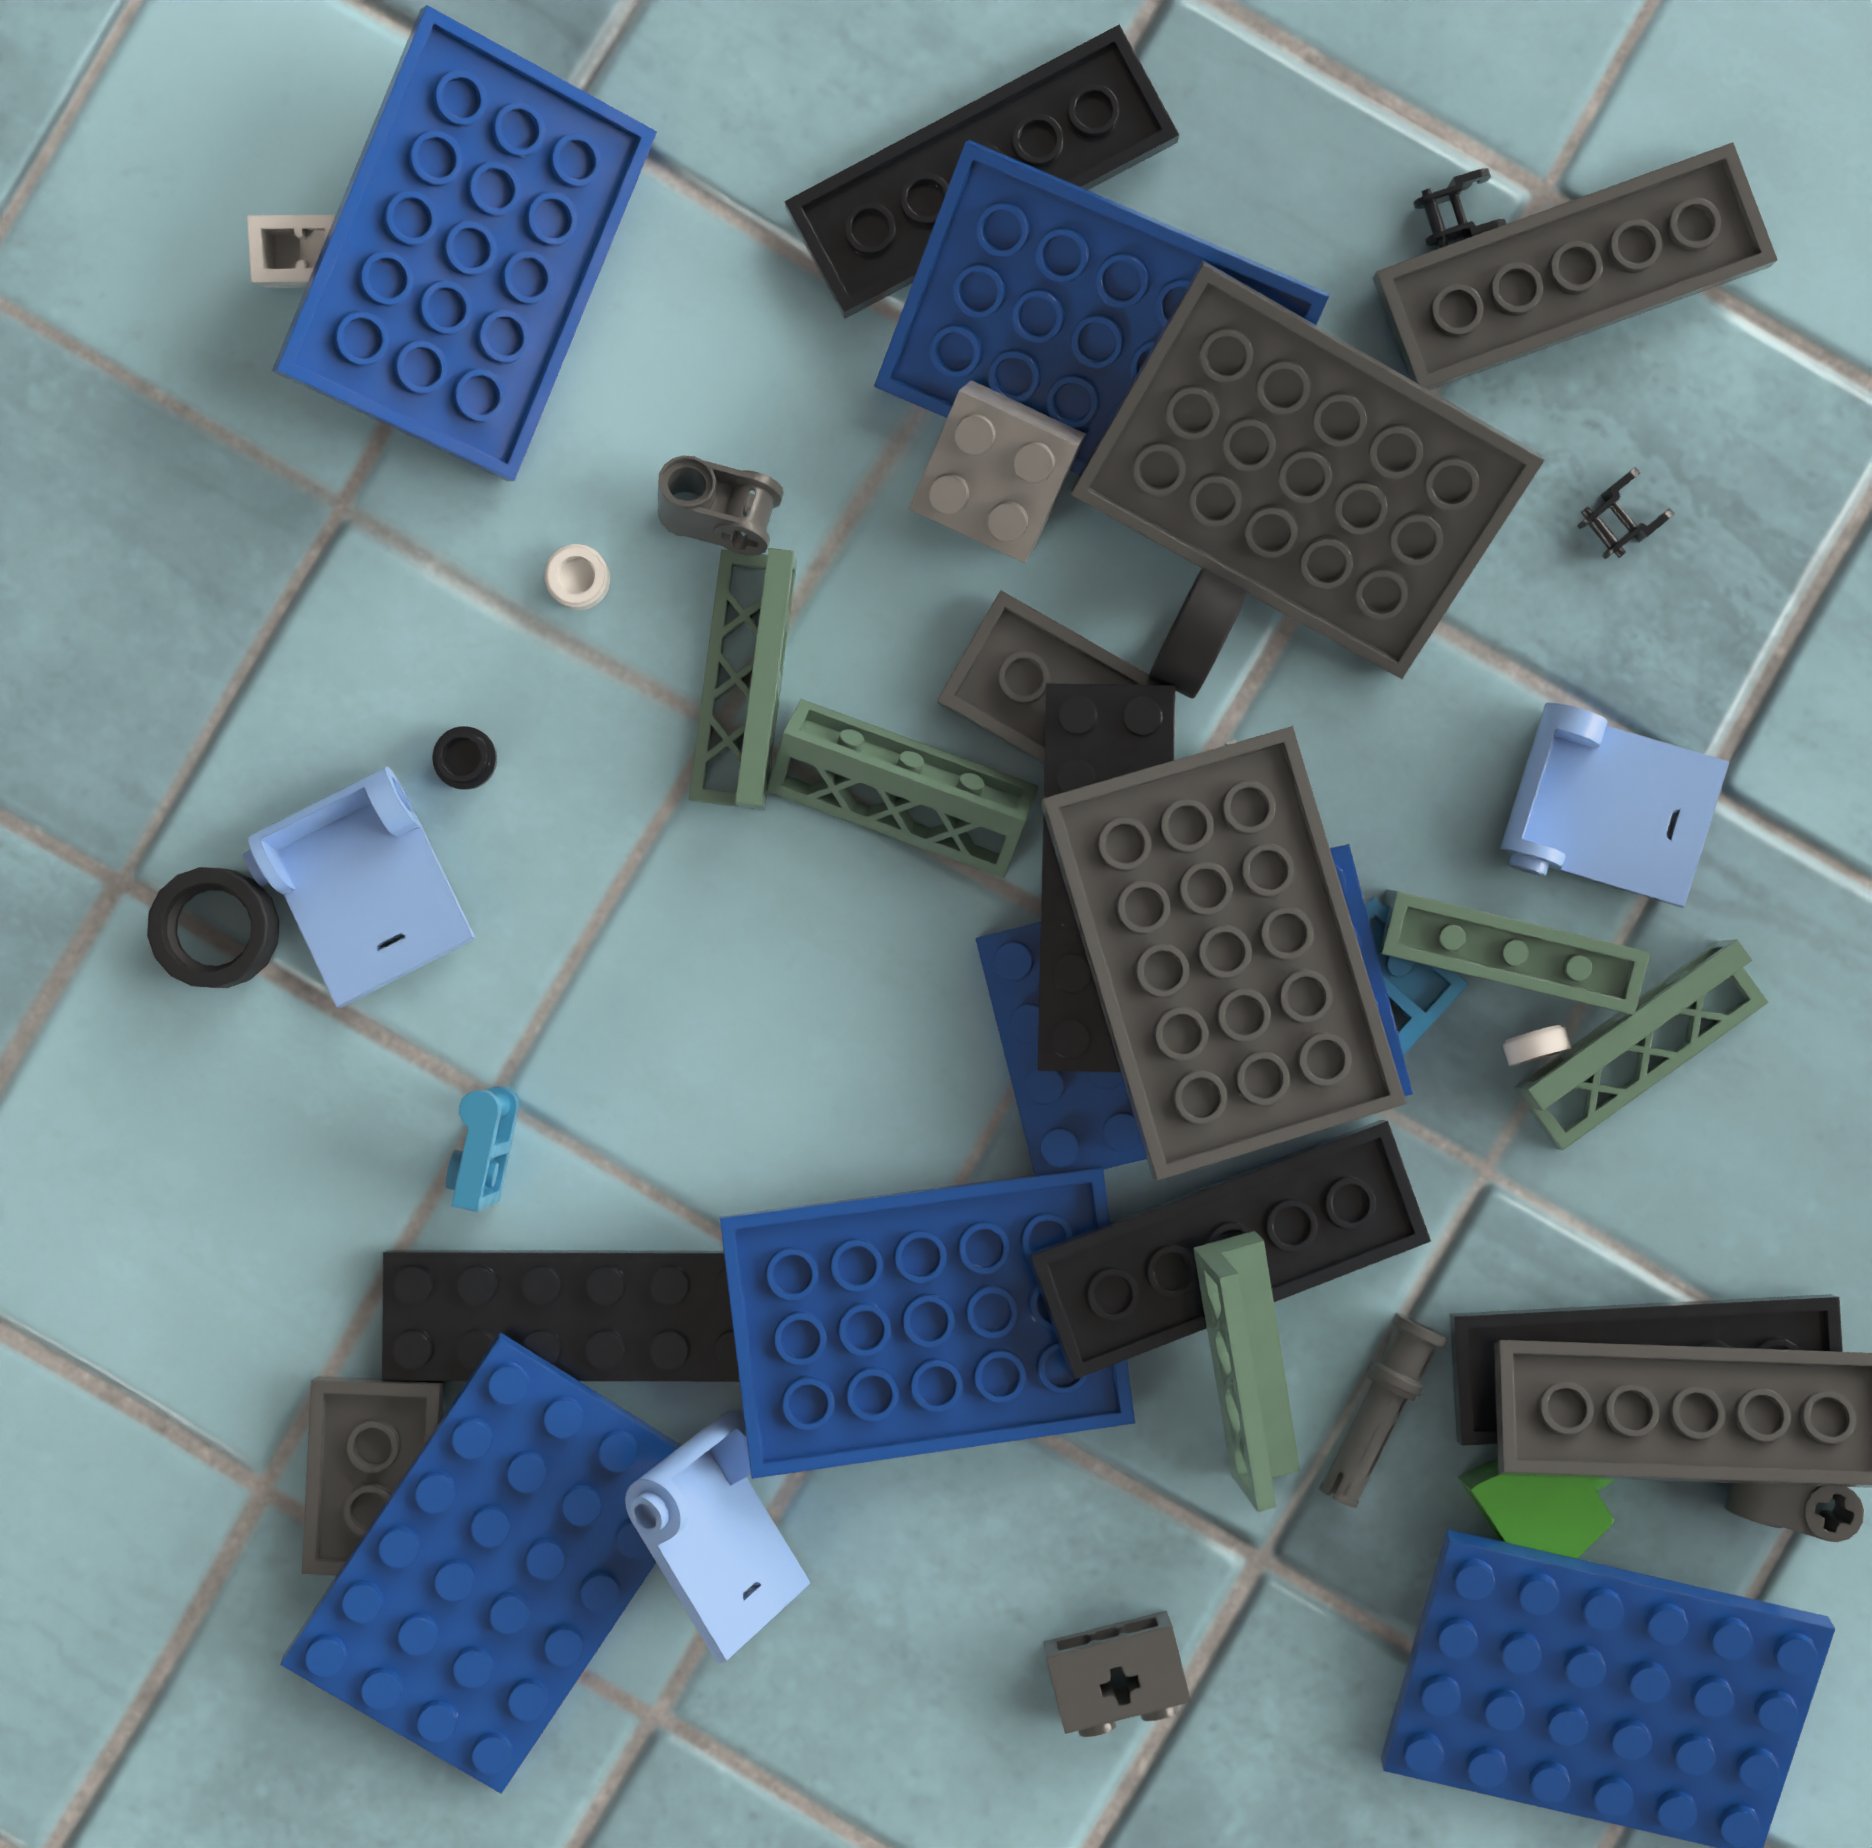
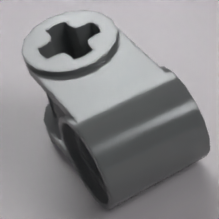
M683 455L672 458L664 464L659 473L658 516L661 524L675 535L720 545L739 554L760 555L766 552L770 542L766 529L772 509L780 505L784 492L777 481L762 473L749 470L741 471L704 461L695 456ZM753 490L755 491V495L749 492ZM681 492H691L698 495L699 498L692 501H682L675 498L674 495Z
M1732 1483L1725 1509L1750 1521L1774 1528H1787L1829 1542H1841L1850 1539L1859 1531L1864 1518V1508L1861 1499L1848 1487ZM1831 1499L1835 1500V1506L1832 1511L1821 1510L1819 1514L1815 1512L1818 1502L1829 1503Z

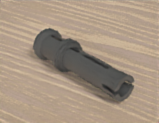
M1395 1312L1391 1320L1395 1325V1329L1380 1360L1371 1361L1367 1369L1370 1372L1368 1378L1372 1380L1369 1390L1324 1482H1321L1319 1489L1326 1495L1333 1493V1499L1353 1508H1357L1358 1500L1407 1400L1414 1401L1416 1396L1421 1395L1424 1387L1420 1380L1436 1348L1444 1347L1448 1340L1447 1337L1432 1328Z

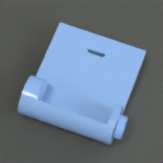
M1546 703L1500 846V851L1511 856L1508 866L1537 876H1546L1548 868L1684 908L1730 761L1607 726L1608 721L1605 718L1581 708L1559 703Z
M388 766L248 837L251 850L245 852L243 856L251 875L261 887L270 884L277 892L284 895L337 1008H342L476 940L406 792ZM402 935H405V937H403V938H401V939H399V940H397V941H395V942H393V943L387 945L386 947H384L383 949L380 950V948H381L384 944H386V943H388V942H390V941H392V940H394V939H396V938H398V937H400V936H402Z
M739 1411L725 1412L632 1483L625 1497L626 1510L631 1522L718 1664L727 1661L811 1584L747 1479V1476L751 1473L744 1415ZM750 1586L753 1588L752 1590L746 1592V1590H747Z

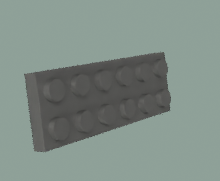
M1732 142L1378 270L1372 279L1409 378L1426 389L1433 390L1767 269L1778 259L1735 145Z
M1499 1340L1494 1344L1498 1475L1872 1488V1353Z

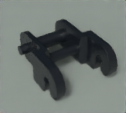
M1488 168L1455 176L1446 189L1433 193L1430 188L1425 189L1421 192L1422 197L1413 202L1415 209H1425L1432 235L1425 239L1427 246L1438 244L1439 248L1448 245L1447 241L1460 237L1467 239L1506 224L1505 219H1497L1476 226L1473 221L1467 222L1459 197L1461 191L1468 189L1473 182L1477 181V184H1482L1491 178ZM1451 201L1458 225L1445 229L1438 204Z
M1636 466L1600 495L1605 503L1594 512L1589 507L1581 511L1585 519L1577 527L1582 529L1587 525L1590 526L1608 548L1602 555L1604 559H1607L1613 553L1618 558L1622 557L1626 553L1622 546L1630 539L1635 537L1638 542L1642 541L1675 514L1668 508L1648 525L1644 523L1636 525L1617 502L1621 497L1619 490L1641 473ZM1608 508L1612 510L1629 531L1619 540L1599 517Z

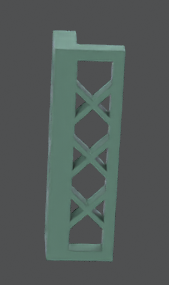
M768 548V555H744L721 549L688 798L690 801L765 810L797 569V559L794 551ZM734 566L765 570L762 598L747 610L742 608L730 592ZM730 603L739 616L726 625L728 605ZM760 612L757 627L751 618ZM746 623L757 638L755 655L751 663L736 673L722 655L723 643L726 637ZM722 665L731 678L718 687L720 666ZM752 674L749 690L743 680ZM737 685L749 700L746 723L728 736L714 718L715 704L718 699ZM712 727H714L723 741L710 750ZM744 736L741 753L734 743ZM727 748H730L740 761L737 793L704 789L708 763Z
M800 699L783 733L767 792L1005 878L1038 785ZM791 758L816 766L824 780L811 785L787 776ZM858 783L874 787L884 802L873 806L857 802L848 787ZM918 805L934 809L944 824L932 828L917 824L907 809ZM983 827L1005 835L1006 838L1000 854L975 845L967 831Z
M1385 890L1382 904L1389 911L1378 953L1635 1015L1651 952L1409 893Z
M1738 939L1717 941L1639 997L1635 1015L1618 1012L1572 1045V1049L1562 1052L1514 1087L1559 1150H1564L1769 1003L1743 968L1752 959ZM1727 978H1730L1745 999L1726 1014L1702 1011L1705 994ZM1677 1014L1689 1016L1684 1044L1674 1051L1651 1048L1653 1032ZM1701 1018L1715 1020L1699 1032ZM1626 1051L1638 1053L1634 1080L1623 1088L1600 1085L1603 1067ZM1650 1055L1664 1057L1648 1069ZM1574 1088L1586 1089L1583 1116L1563 1130L1548 1107ZM1598 1092L1613 1094L1596 1106Z
M1256 1231L1194 1247V1254L1231 1476L1257 1512L1276 1507L1272 1479L1300 1471L1265 1244Z

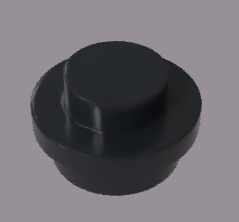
M460 726L448 730L438 739L434 746L432 761L436 774L445 784L459 790H472L484 785L494 774L497 766V752L492 740L485 733L473 727Z

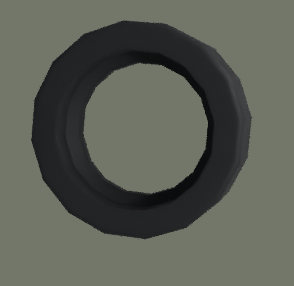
M1201 569L1150 670L1149 678L1163 685H1176L1175 691L1191 699L1195 698L1232 629L1247 596V590L1207 569Z
M198 867L176 875L159 890L149 910L147 937L154 958L171 977L194 987L229 988L250 981L268 965L278 945L280 920L273 899L254 879L235 870ZM209 890L224 891L236 897L247 909L251 921L250 939L244 951L233 961L219 966L204 965L192 959L181 947L177 935L178 917L184 905L195 895Z

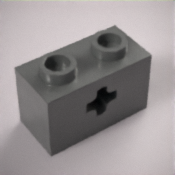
M1167 1611L1043 1642L1065 1734L1078 1731L1082 1737L1102 1735L1115 1729L1117 1726L1116 1721L1141 1715V1719L1144 1721L1165 1719L1179 1711L1178 1705L1191 1702L1173 1626ZM1122 1667L1126 1686L1114 1689L1113 1683L1110 1680V1669Z

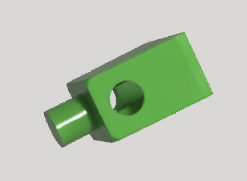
M1498 1458L1471 1469L1458 1477L1499 1541L1578 1559L1615 1521L1597 1492L1616 1479L1498 1475Z

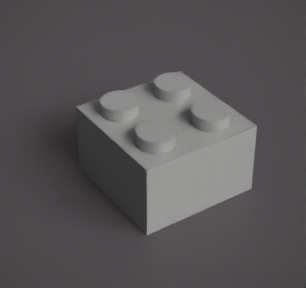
M971 380L959 390L908 509L1026 563L1036 548L1087 434Z

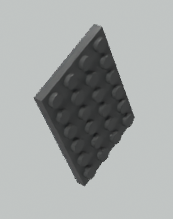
M1202 261L1072 486L1071 495L1197 566L1245 588L1251 596L1403 679L1545 460L1540 453L1207 262Z
M1293 726L1043 798L1040 801L1153 1180H1162L1407 1104Z

